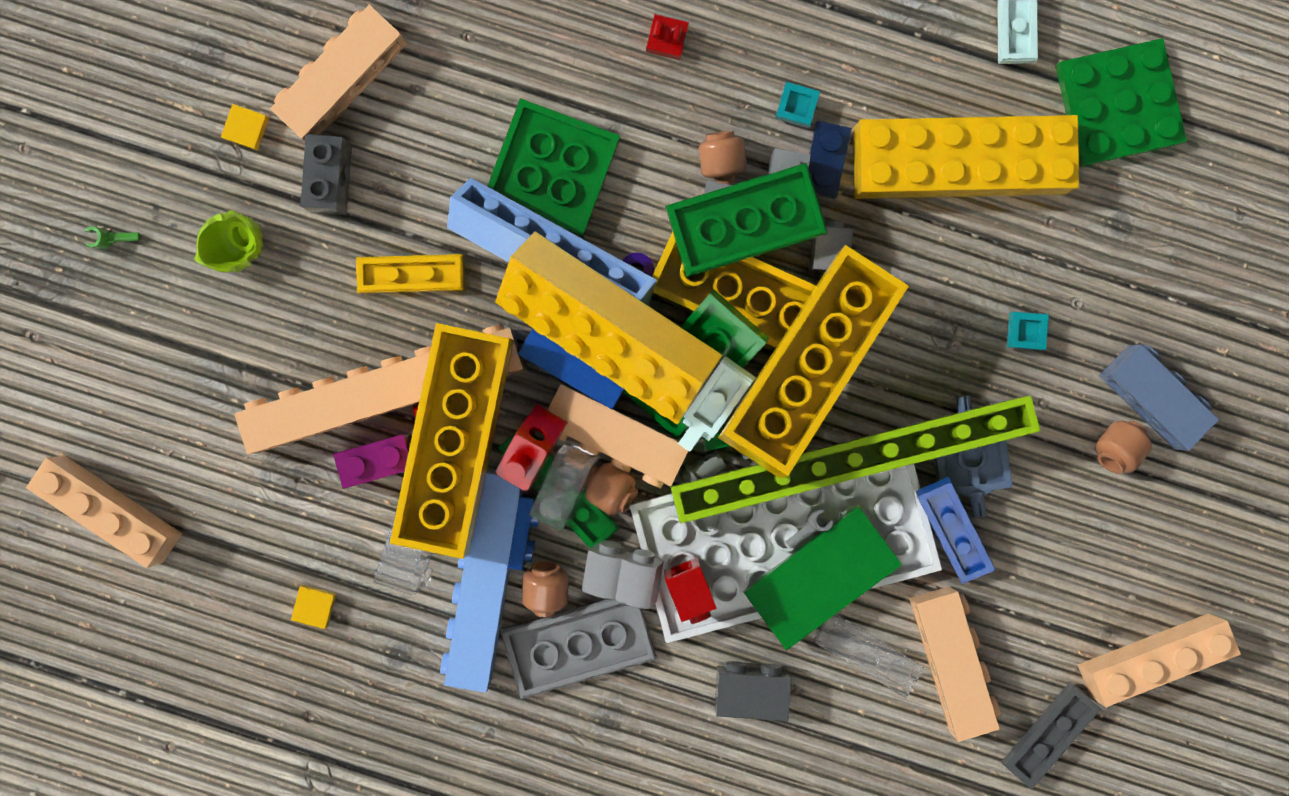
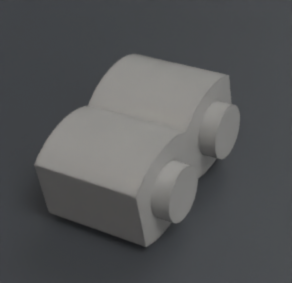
M601 541L600 544L597 543L588 550L582 591L596 597L617 600L629 606L650 609L657 602L664 561L656 558L655 554L648 550L637 549L634 552H629L622 549L621 545L617 542Z

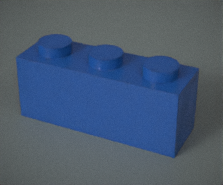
M533 328L518 352V355L611 410L624 391V388L606 376L600 375L594 368L576 356L567 353L564 348L546 336L537 333Z

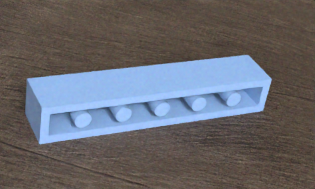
M470 178L450 197L447 228L503 260L509 262L514 252L536 231L649 306L656 279L473 178Z
M493 471L486 472L470 552L464 559L459 558L458 568L463 569L461 583H455L452 595V603L457 604L455 618L450 617L446 631V639H452L450 652H444L440 667V674L446 675L444 686L487 693L492 681L510 574L508 562L519 497L523 495L522 489L497 476Z

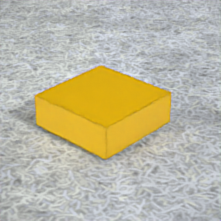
M232 104L221 138L258 151L269 117Z
M302 584L298 590L291 621L322 629L328 628L337 593Z

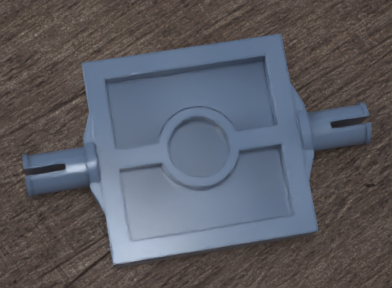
M971 396L956 397L958 413L972 409ZM1006 440L934 458L937 481L950 477L957 493L970 497L971 516L973 518L987 516L984 495L996 489L1013 487Z

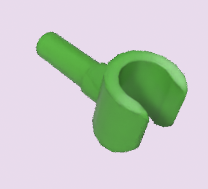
M93 226L87 227L84 230L89 233H97L98 239L95 243L85 244L87 247L96 249H107L111 243L141 240L139 232L116 233Z

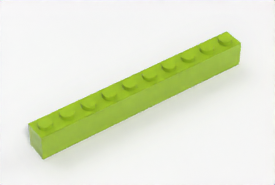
M1031 395L804 452L789 476L782 479L757 464L671 486V491L681 524L1039 432L1040 427Z

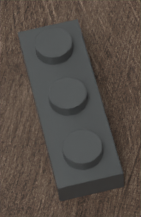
M1069 682L1001 763L1032 790L1102 708Z

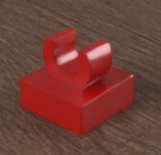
M654 14L646 52L680 60L689 22Z

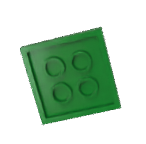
M1163 38L1069 59L1055 65L1066 115H1078L1079 168L1177 146L1187 142Z
M520 98L487 187L563 229L584 238L621 139L620 135Z

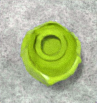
M233 210L222 214L218 213L207 219L206 223L200 228L197 238V252L194 259L201 265L219 272L238 273L250 267L253 259H257L258 255L262 253V228L251 217L243 216L241 213L239 214Z

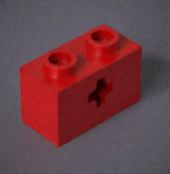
M693 558L664 570L665 582L681 622L690 620L691 624H695L712 616L710 611L717 608L698 558Z

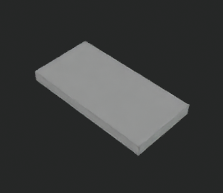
M602 599L555 613L551 617H540L501 629V635L520 699L656 660L643 609L623 604L617 600Z

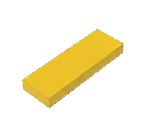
M463 254L356 257L357 293L465 291Z

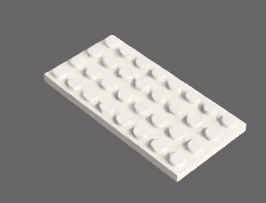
M914 464L681 524L672 493L629 505L641 549L653 552L656 558L664 561L657 602L655 604L666 643L762 618L744 595L743 590L822 532H813L791 549L785 542L808 523L809 514L815 510H825L816 519L818 526L822 527L829 520H833V523H835L853 508L859 506L902 565L870 589L941 571L942 568L929 519L917 498L916 491L920 489ZM697 557L717 609L710 611L712 615L710 618L691 624L690 620L681 622L665 582L664 570Z

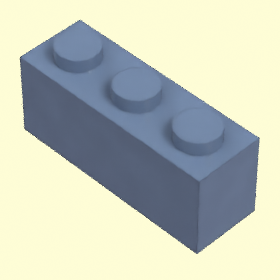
M1142 344L1127 346L1099 377L1174 450L1189 451L1219 421L1211 412L1212 406L1201 396L1193 395L1185 387L1187 382L1180 374L1173 370H1168L1159 362L1161 356L1148 345L1143 346Z

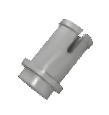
M713 449L712 452L690 466L687 463L683 465L685 469L679 473L685 483L714 476L723 469L725 470L727 466L716 449Z

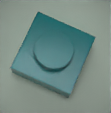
M786 82L775 119L809 129L820 91Z
M1010 312L1007 348L1046 350L1049 314Z

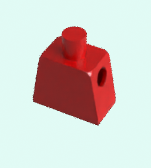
M537 404L514 435L495 472L497 476L524 491H528L539 477L568 422ZM537 430L545 436V440L539 441L532 436Z

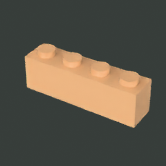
M369 4L364 10L360 9L351 16L348 21V27L339 36L335 35L328 40L323 48L324 52L315 62L311 61L301 69L299 73L300 78L291 87H286L277 94L274 100L275 104L270 110L304 141L306 140V134L322 135L407 43L402 35Z
M560 384L548 408V411L568 422L559 438L560 440L566 441L569 436L581 442L578 447L580 450L595 457L598 456L599 452H602L612 457L610 463L613 466L628 473L631 468H634L644 473L642 480L660 489L664 483L672 486L688 453V450L678 444L679 441L614 409L611 410L600 402L563 384Z
M67 456L45 458L26 489L145 568L163 563L183 534Z
M948 586L909 598L950 734L958 742L1000 730L997 722V717L1001 716L1000 708L993 695L990 696L986 683L990 682V675L983 661L979 662L976 649L980 648V642L974 628H969L965 615L970 614V610L964 594H959L957 590Z
M1208 613L1080 663L1078 667L1090 697L1104 707H1108L1241 654L1228 621Z

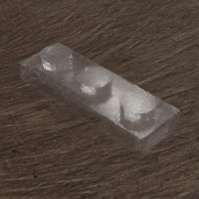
M835 614L823 623L813 639L817 645L907 698L924 670V667L918 662L839 614Z

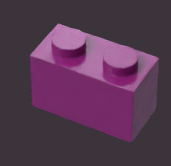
M411 433L333 454L342 488H349L405 472L412 439Z

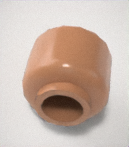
M723 131L707 134L706 140L700 143L698 150L702 175L706 178L715 179V182L731 184L737 182L736 175L742 174L747 169L744 140L739 136H734V131Z
M1115 421L1109 425L1096 442L1095 449L1098 455L1097 459L1105 469L1116 474L1131 473L1138 469L1150 453L1152 443L1147 435V430L1138 422Z
M610 462L604 463L599 468L592 467L583 482L587 486L585 492L587 501L608 515H615L619 512L625 513L630 508L629 505L633 504L638 494V489L635 488L636 480L634 476L613 466Z
M540 561L534 563L522 577L523 605L527 609L534 611V614L539 617H551L555 615V612L563 609L568 603L569 578L566 571L561 569L560 565L555 562Z

